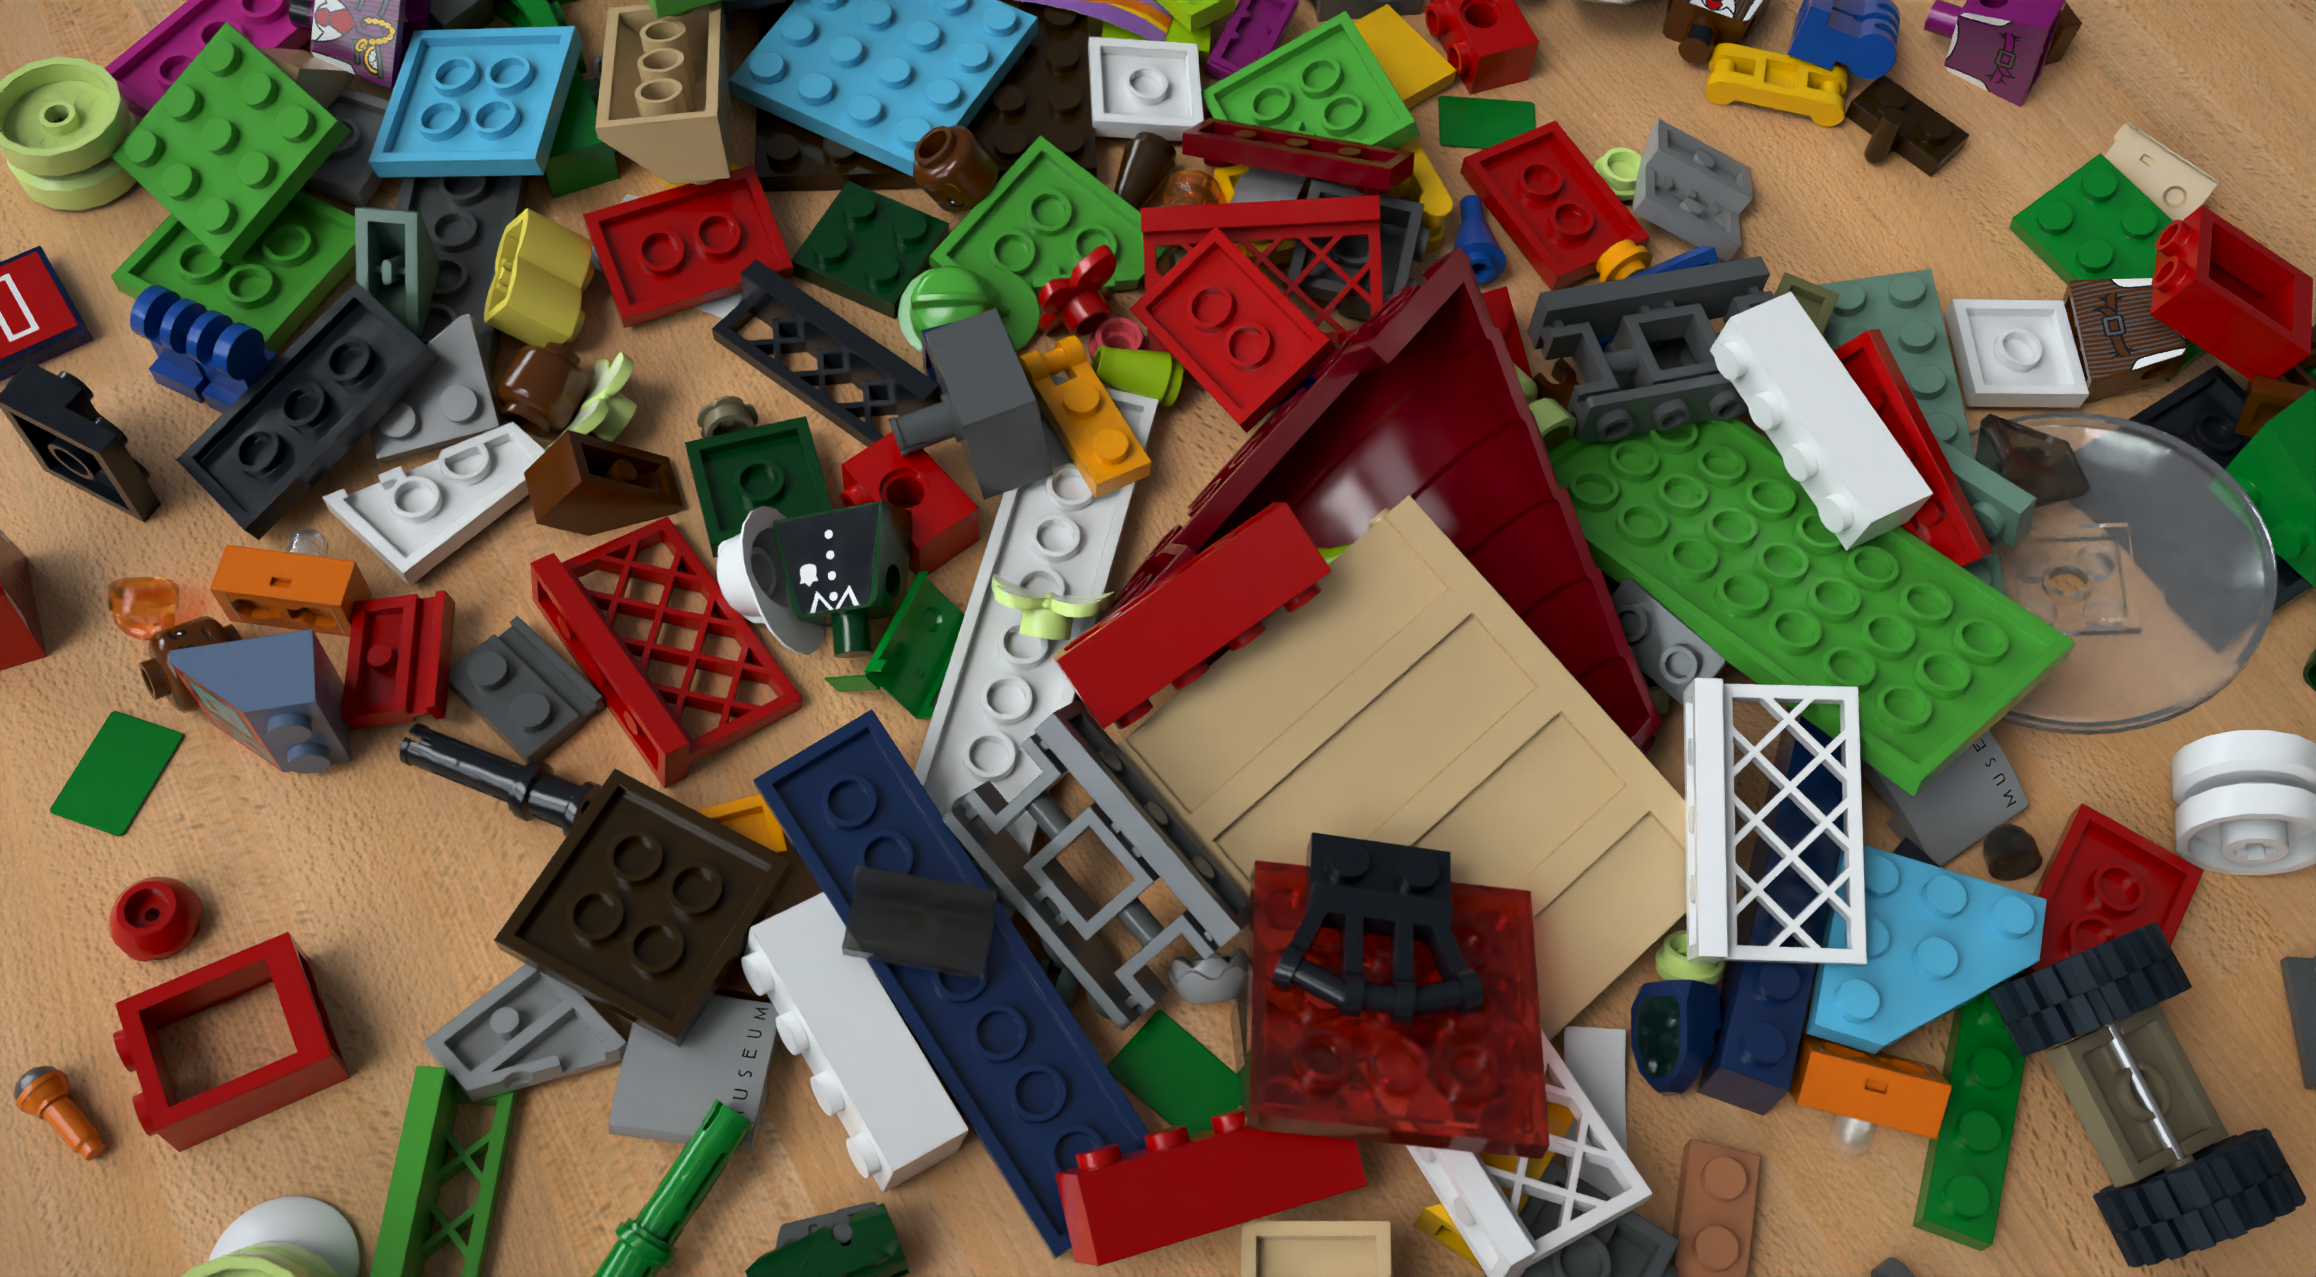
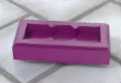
M1240 0L1206 63L1204 73L1221 81L1278 49L1297 12L1299 1Z

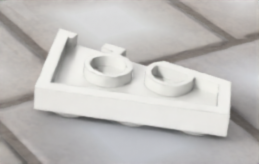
M514 422L442 449L439 458L435 461L404 472L401 466L379 474L378 477L381 482L349 495H347L345 489H341L322 498L328 510L407 585L411 586L529 494L524 472L545 450Z

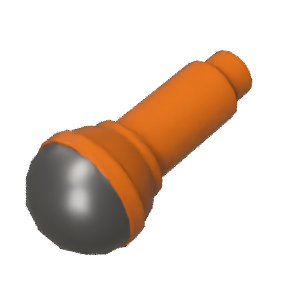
M45 1065L32 1068L24 1073L16 1083L14 1098L18 1108L32 1116H37L41 1120L45 1119L74 1153H81L87 1161H91L102 1154L106 1149V1145L100 1139V1132L71 1100L72 1094L69 1092L68 1077L61 1070Z

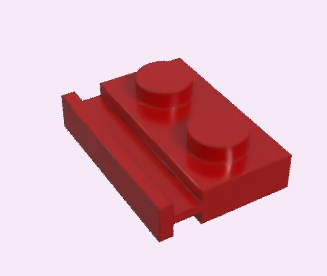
M445 590L436 591L435 597L420 598L418 594L354 602L341 718L352 729L416 722L418 716L432 715L435 719L445 718L455 602Z

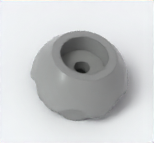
M1241 948L1233 950L1230 955L1215 952L1206 960L1200 954L1190 960L1184 956H1176L1173 959L1172 970L1167 972L1176 993L1187 1003L1219 1002L1243 996L1252 980L1254 960L1249 961L1246 951Z

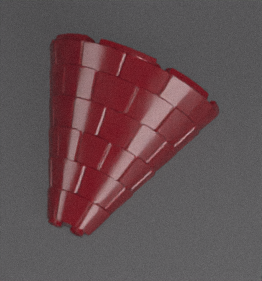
M1460 247L1436 261L1425 271L1423 276L1427 281L1421 287L1418 284L1412 287L1407 284L1389 299L1319 365L1312 376L1316 382L1309 390L1305 387L1301 388L1291 398L1288 397L1268 417L1188 506L1190 510L1187 515L1191 519L1184 527L1178 524L1161 538L1106 613L1108 617L1273 502H1286L1316 548H1333L1353 544L1371 529L1368 523L1385 508L1391 511L1410 495L1644 755L1653 746L1656 740L1653 733L1662 724V719L1637 659L1627 642L1601 569L1595 566L1567 488L1560 487L1500 328L1493 327L1475 273L1470 265L1471 258ZM1226 644L1205 659L1209 666L1230 649L1229 646Z

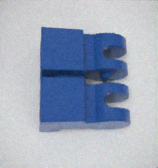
M1803 0L1795 18L1788 55L1831 70L1835 61L1848 65L1852 73L1860 78H1879L1890 71L1896 60L1900 27L1899 9L1891 0Z
M153 285L145 289L138 296L130 314L132 331L136 335L149 340L158 356V359L149 368L156 383L201 404L206 400L210 408L224 413L279 358L277 353L265 348L264 337L259 330L241 322L233 323L229 316L215 310L207 311L204 305L188 298L181 299L178 293L161 285Z

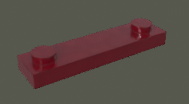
M1207 118L1184 131L1182 135V155L1204 158L1203 162L1207 166L1223 168L1238 164L1357 185V191L1367 195L1390 193L1392 189L1411 177L1414 170L1415 152L1215 118Z

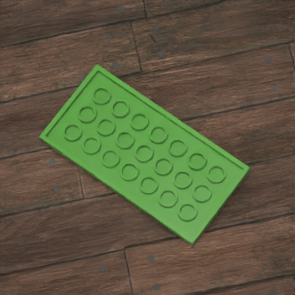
M1735 417L1726 421L1712 419L1684 424L1671 431H1659L1657 429L1634 433L1610 442L1596 440L1579 443L1574 434L1548 452L1560 487L1567 488L1596 567H1600L1604 573L1620 584L1625 579H1635L1720 653L1728 663L1757 684L1858 687L1860 758L1913 797L2066 661L2076 643L1900 526L1846 551L1837 536L1824 526L1817 507L1800 482L1792 478L1788 473L1783 457L1774 444ZM1799 703L1785 704L1794 709ZM1810 703L1800 713L1801 716L1833 739L1841 733L1840 704Z

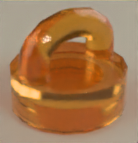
M160 577L117 579L108 585V609L113 612L116 626L127 636L139 640H150L157 632L174 626L175 611L179 609V586L173 580ZM131 615H157L158 620L154 624H142L131 618Z

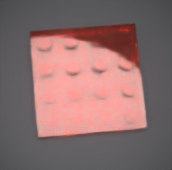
M1255 860L1250 876L1251 921L1249 922L1245 1129L1542 1159L1550 1146L1531 891L1451 882V901L1453 902L1451 930L1467 967L1473 969L1480 979L1484 995L1483 1008L1480 1012L1459 1015L1453 1009L1412 1018L1410 1025L1390 1022L1389 1014L1361 1011L1359 1018L1342 1016L1338 1013V1007L1293 985L1286 991L1271 983L1272 976L1288 944L1291 943L1304 919L1306 866ZM1322 927L1306 960L1339 975L1341 930ZM1363 933L1362 974L1365 976V981L1389 985L1390 937ZM1414 940L1413 981H1415L1416 987L1442 981L1426 942Z

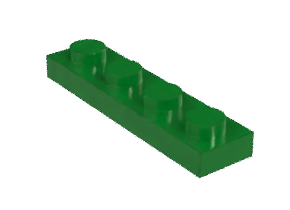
M2010 981L1997 985L1954 1011L1942 1072L1943 1077L1951 1084L1952 1088L1937 1140L1929 1139L1913 1227L1979 1251H1983L1993 1245L2026 1057H2021L1988 993L1993 989L2010 983Z

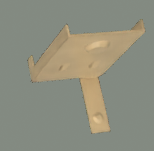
M2129 122L2127 124L2124 123L2115 134L2113 139L2116 141L2104 155L2108 161L2173 221L2178 219L2183 221L2199 208L2220 184V181Z

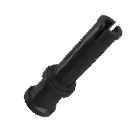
M421 723L414 725L409 730L410 735L420 738V742L418 743L404 737L400 747L399 757L402 763L416 766L508 803L509 810L513 812L515 817L524 821H530L534 818L540 819L562 828L566 837L602 787L592 781L581 785L555 775L553 768L541 761L531 762L523 766L434 731Z

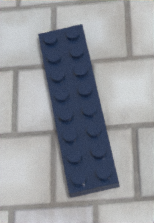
M873 709L755 778L753 780L755 787L821 892H824L862 951L904 1023L1055 1260L1072 1248L1055 1173L1078 1167L1075 1155L1089 1149L1119 1144L1122 1155L1146 1148L1144 1135L1150 1132L956 836L943 822V816Z

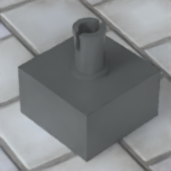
M994 308L926 332L925 336L943 395H940L942 402L889 419L902 457L908 456L911 452L955 437L957 443L961 442L984 500L1054 475L1036 398L997 309Z

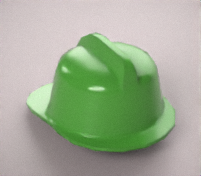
M949 265L926 270L909 283L901 295L898 319L901 332L911 347L922 353L921 330L956 322L996 308L1006 332L1011 337L1015 352H1018L1027 346L1036 333L1040 310L1037 296L1029 284L1010 270L996 267Z

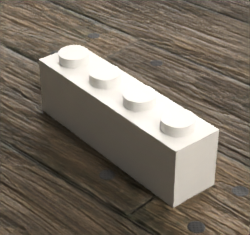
M1788 292L1729 318L1710 348L1717 368L1723 377L1732 382L1747 404L1754 423L1766 432L1783 457L1788 473L1792 478L1799 481L1817 507L1824 526L1837 536L1845 550L1848 551L1906 524L1934 493L1793 293Z
M824 892L750 927L744 957L741 959L746 979L757 995L761 996L767 993L776 1011L779 1013V1016L775 1019L779 1035L792 1055L801 1053L813 1072L814 1076L810 1079L811 1087L822 1110L828 1116L837 1114L850 1136L846 1140L847 1150L858 1172L864 1178L873 1176L882 1193H885L956 1153L969 1130L862 951Z

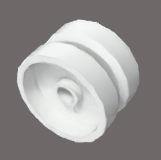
M2236 730L2209 735L2184 745L2171 758L2172 799L2179 805L2175 809L2174 817L2176 852L2184 860L2207 871L2230 875L2265 876L2293 872L2316 864V743L2299 735L2272 730Z

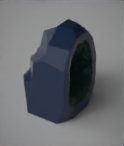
M1666 980L1644 983L1639 987L1631 1007V1047L1639 1073L1658 1093L1664 1096L1683 1094L1689 1088L1695 1086L1702 1066L1713 1056L1714 1033L1722 1028L1719 986L1696 980Z

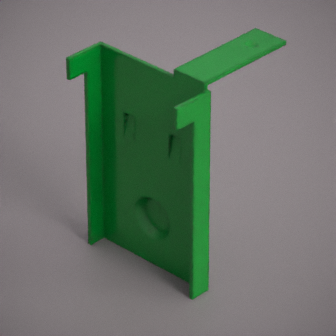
M928 571L918 572L864 670L865 675L825 677L824 680L838 692L879 690L882 687L916 719L932 718L935 706L931 705L942 687L965 615L926 578L929 573Z

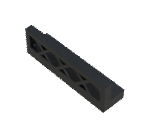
M757 259L740 273L744 300L712 328L714 340L867 447L884 437V435L872 428L871 417L886 415L903 416L940 403V385ZM755 316L773 329V339L746 340L737 332ZM807 352L817 359L818 370L792 372L782 365L781 354ZM852 383L863 391L864 402L836 403L827 396L826 385ZM870 396L876 401H870ZM860 417H865V422L862 421V420L859 419V418H860Z

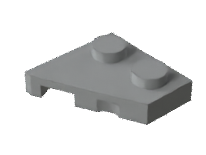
M470 314L459 316L426 345L440 359L369 430L375 454L379 461L387 463L455 445L503 426L476 319Z
M524 964L423 1041L427 1053L440 1067L447 1068L455 1084L471 1102L622 1061L627 1042L579 992L527 964Z

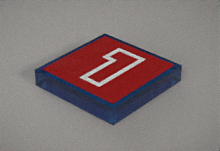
M41 245L0 262V382L21 372L30 362L39 365L94 340Z

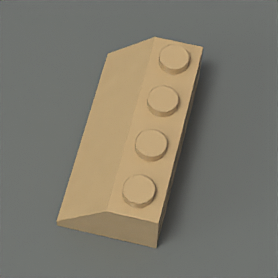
M722 1L694 8L690 13L683 16H666L659 19L649 4L608 8L595 126L597 137L670 184L689 182L695 185H704L717 179L730 178L732 92L729 78L733 75V55Z

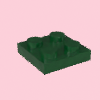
M847 181L791 259L794 267V276L895 319L898 315L901 295L913 279L930 268V255L949 235V223Z
M806 416L685 442L713 558L718 557V546L721 542L740 534L742 524L750 511L759 507L775 508L786 518L833 510Z

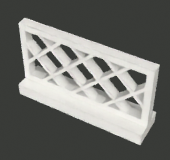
M1694 678L1683 692L1687 962L1716 963L1718 961L1834 965L1867 964L1858 687L1723 684L1722 678ZM1733 701L1759 702L1779 723L1754 747L1733 726ZM1778 703L1799 704L1788 713ZM1810 703L1840 704L1841 733L1825 748L1795 720ZM1784 728L1815 757L1791 781L1760 753ZM1840 744L1841 764L1831 755ZM1734 745L1745 754L1735 766ZM1750 761L1781 790L1756 815L1734 794V777ZM1820 763L1842 783L1843 800L1827 816L1796 788ZM1786 796L1817 825L1792 850L1762 821ZM1735 812L1746 822L1736 834ZM1842 813L1844 833L1832 823ZM1752 829L1783 858L1758 883L1736 864L1735 846ZM1822 832L1828 835L1844 851L1845 869L1829 885L1819 878L1798 857ZM1788 865L1818 893L1794 919L1763 890ZM1736 880L1748 891L1738 902L1736 901ZM1844 882L1846 903L1835 893ZM1755 898L1784 929L1766 946L1737 945V915ZM1825 901L1846 920L1847 949L1821 948L1800 927ZM1792 935L1803 947L1779 946Z
M1489 953L1467 964V967L1476 972L1479 979L1484 982L1497 1001L1498 1007L1495 1020L1474 1014L1459 1015L1455 1009L1422 1016L1442 1022L1436 1050L1408 1043L1396 1024L1390 1022L1389 1014L1361 1011L1359 1018L1349 1017L1341 1043L1487 1277H1521L1527 1267L1644 1204L1653 1193ZM1436 979L1428 984L1441 982L1442 979ZM1505 1015L1507 1016L1512 1025L1504 1023ZM1451 1025L1491 1037L1485 1065L1445 1054ZM1500 1040L1521 1045L1530 1050L1537 1061L1534 1080L1494 1068ZM1422 1064L1431 1066L1430 1075L1427 1074ZM1440 1070L1481 1081L1474 1111L1445 1102L1436 1088ZM1545 1074L1552 1085L1544 1083ZM1490 1084L1530 1096L1524 1126L1484 1114ZM1540 1099L1569 1108L1578 1122L1574 1141L1534 1129ZM1460 1124L1470 1127L1469 1136L1466 1135ZM1480 1130L1521 1142L1514 1173L1491 1167L1484 1163L1476 1150ZM1586 1136L1589 1138L1593 1146L1585 1144ZM1531 1145L1571 1157L1565 1189L1524 1177ZM1585 1161L1609 1168L1624 1192L1608 1201L1576 1192L1581 1162ZM1501 1187L1511 1189L1509 1200ZM1521 1193L1562 1205L1557 1229L1534 1240L1517 1214ZM1573 1208L1586 1212L1570 1221Z

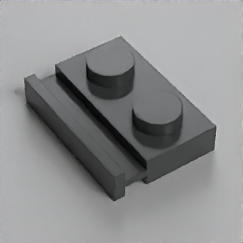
M516 616L510 621L511 627L499 637L493 634L450 668L448 687L528 764L531 762H542L584 727L583 721L594 712L600 714L606 709L603 696L523 620Z

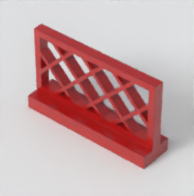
M1380 195L1140 208L1144 248L1145 293L1162 278L1157 270L1156 247L1182 246L1189 252L1193 245L1200 242L1216 226L1232 243H1240L1257 258L1254 264L1258 268L1263 264L1288 287L1283 292L1288 298L1294 292L1319 316L1313 321L1317 327L1325 321L1336 331L1323 332L1333 345H1340L1338 335L1346 332V330L1329 314L1351 290H1354L1371 306V316L1383 306ZM1368 236L1369 261L1353 278L1327 256L1342 238ZM1332 238L1322 250L1309 240ZM1299 240L1316 256L1294 281H1291L1268 259L1283 241ZM1273 241L1263 253L1250 243ZM1321 261L1347 284L1324 310L1299 288V285ZM1368 271L1370 295L1357 284ZM1147 329L1148 350L1169 352Z
M668 516L562 563L555 553L530 563L533 602L591 685L603 696L605 705L664 789L687 778L688 765L802 708L803 698L740 613L730 607L722 595L720 586ZM661 541L664 542L674 556L670 569L636 562L639 551ZM681 567L684 569L686 573L680 572ZM596 570L620 575L614 595L588 590L579 578ZM630 578L665 585L659 605L625 598L624 595ZM674 588L701 593L707 600L704 615L668 607ZM601 609L608 611L606 616ZM714 611L719 618L713 617ZM618 613L653 620L647 641L620 636L614 629ZM663 623L698 630L693 650L688 651L656 644ZM712 633L734 638L741 647L738 661L702 654L707 634ZM634 655L641 657L640 663L636 660ZM748 657L754 665L746 663ZM651 659L687 667L681 689L653 683L647 675ZM699 669L733 677L727 698L690 691L696 670ZM742 679L767 684L778 697L762 706L735 701ZM668 703L676 704L674 711L671 709ZM685 706L722 714L718 728L693 739L681 723ZM731 716L736 717V719L730 721Z

